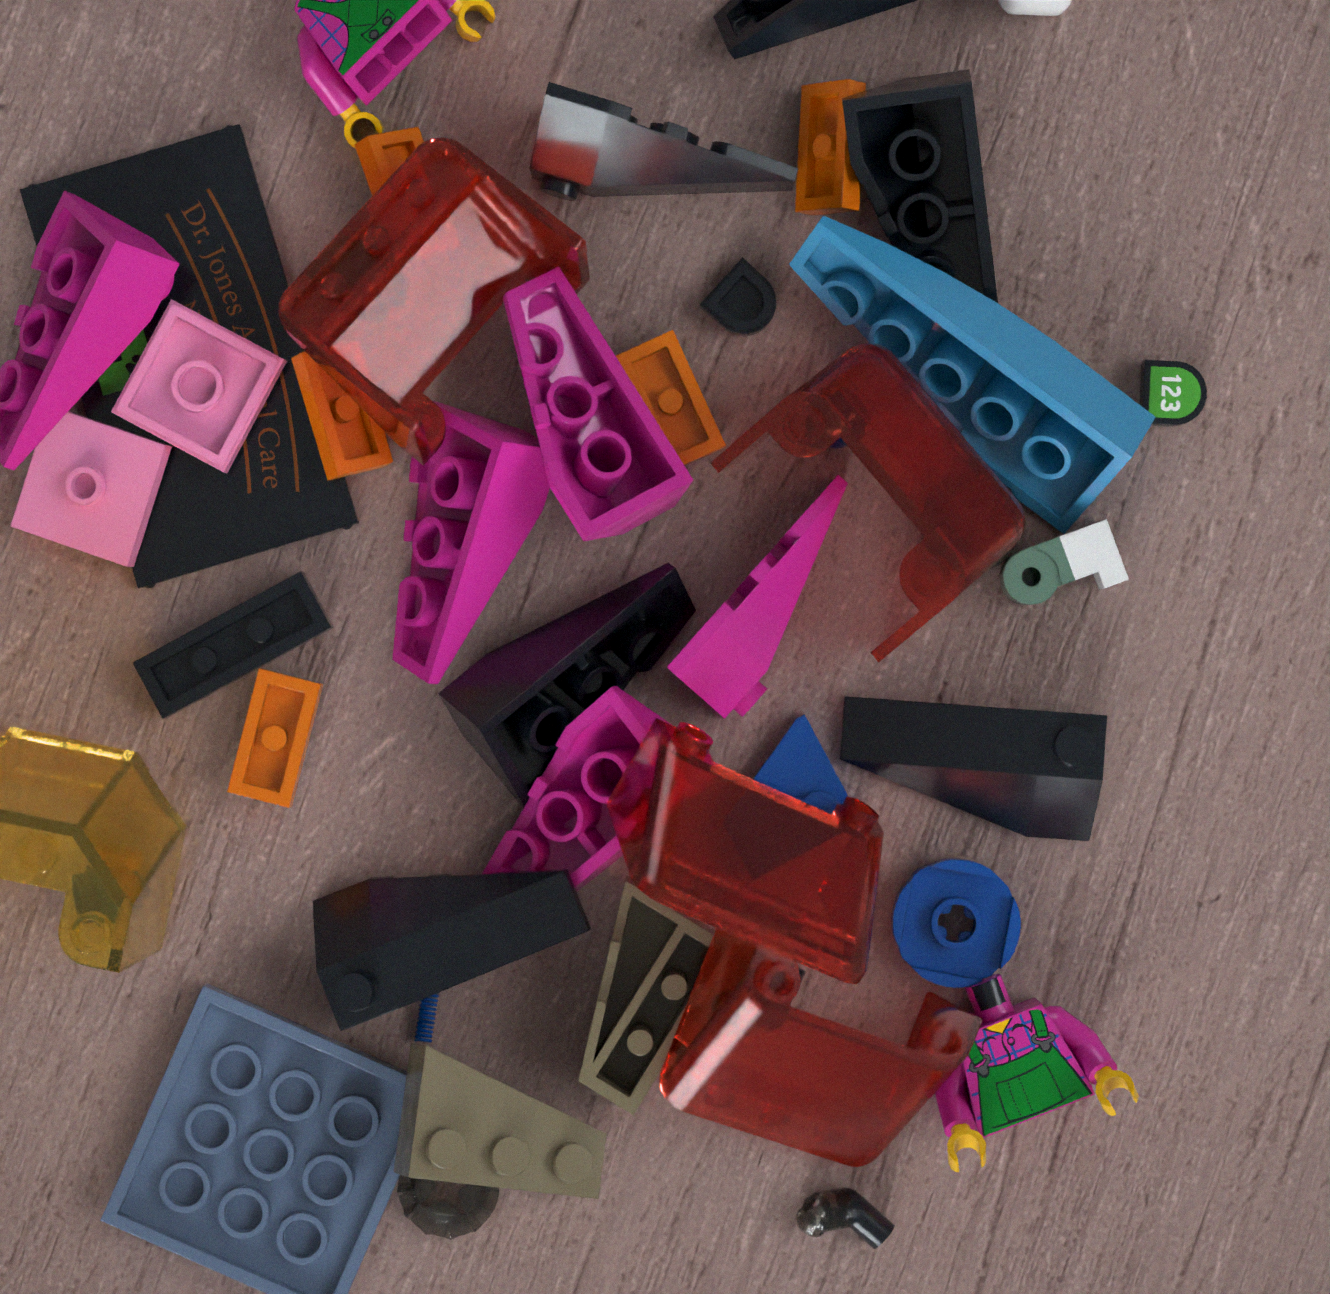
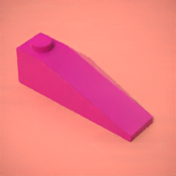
M67 191L63 192L34 254L31 268L41 271L31 307L20 304L14 321V325L21 327L19 334L20 344L15 360L6 361L0 368V463L3 467L15 470L148 325L160 302L170 293L174 283V274L180 264L153 238Z
M428 401L410 463L409 482L419 483L415 520H405L403 541L412 542L413 550L410 576L404 578L399 584L392 660L426 683L439 684L542 513L550 486L536 436L525 430L440 402Z
M839 475L836 476L734 593L667 666L672 673L724 719L733 709L743 717L768 689L759 680L768 671L848 484Z
M613 686L565 727L556 743L558 749L543 775L536 778L527 794L530 798L512 829L504 834L482 874L568 869L577 892L672 818L717 778L678 728L619 687Z

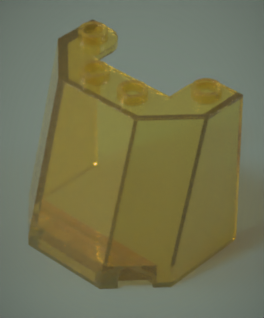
M12 726L0 734V879L66 892L58 936L65 954L80 965L120 973L159 952L165 935L187 827L176 809L171 807L137 751Z

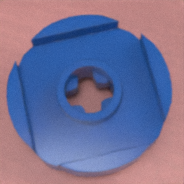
M948 858L917 868L902 885L893 904L891 929L901 957L922 978L940 986L962 988L982 982V979L991 976L998 968L1001 969L1011 959L1020 937L1021 918L1019 908L1014 897H1012L1009 887L991 869L968 859ZM952 905H963L964 916L973 919L971 931H960L958 940L946 939V928L938 925L939 915L941 913H950Z

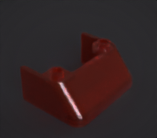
M862 343L846 350L784 398L710 463L719 473L739 463L770 435L787 453L805 458L822 453L841 438L924 535L925 538L906 554L899 570L901 587L918 610L885 636L870 652L878 662L949 605L1018 543L1025 530V514L1018 500L895 355L886 347L876 343Z

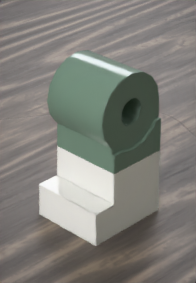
M1107 519L1014 553L1004 562L999 575L1000 585L1005 595L1015 603L1022 605L1042 603L1053 595L1058 586L1091 574L1095 578L1098 589H1104L1129 580Z

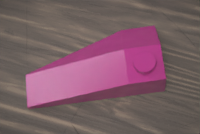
M560 267L506 292L503 296L504 305L549 486L582 540L589 541L623 535L675 507L694 480Z

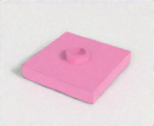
M171 299L111 412L227 474L287 361Z
M68 411L35 447L10 527L126 567H134L172 446Z

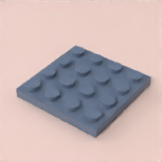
M206 983L201 989L100 1221L266 1294H348L400 1174L393 1171L407 1071Z

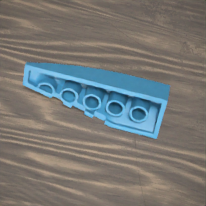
M826 216L820 219L789 263L792 269L843 325L853 324L866 338L870 345V349L867 352L884 371L892 367L914 392L909 399L922 414L927 417L933 413L952 434L953 438L949 444L964 460L1063 534L1066 533L1132 458L1156 418L1056 341L1000 304L947 273L888 243Z

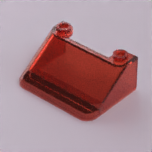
M433 138L420 144L286 289L279 302L278 312L280 321L287 334L398 446L424 466L443 444L446 436V422L438 405L424 395L423 392L504 303L503 296L506 292L560 267L575 293L578 294L590 280L586 241L464 145L450 138Z
M656 718L607 801L608 812L631 880L636 887L654 901L839 981L848 984H859L868 969L884 832L878 822L879 815L866 803L853 797H846L842 804L836 805L831 814L714 762L709 753L713 740L700 728L686 722H680L676 727Z
M722 917L717 925L660 1072L659 1084L664 1098L680 1111L847 1166L861 1167L873 1162L966 1059L971 1051L983 1018L945 997L929 991L924 998L906 1045L791 1006L790 1003L798 993L801 983L798 964L794 956L784 947L760 937L735 921Z

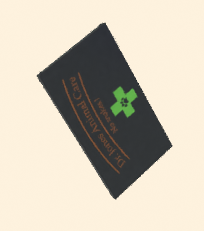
M240 124L234 126L227 125L221 130L40 184H30L28 187L20 189L36 246L63 192L67 191L153 238L180 263L174 274L172 289L168 296L160 302L152 320L81 397L88 418L172 446L135 565L132 567L139 589L144 587L153 588L157 583L338 529L348 530L353 525L359 524L346 477L327 480L291 360L294 356L308 351ZM171 299L287 361L227 474L111 412Z

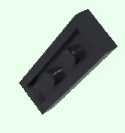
M300 571L134 661L133 665L162 719H166L334 627L305 573Z

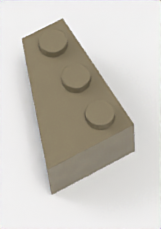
M626 876L578 1081L634 1115L732 957L736 946L735 942L629 876Z
M411 1043L393 1172L408 1178L599 1199L607 1134L427 1045Z

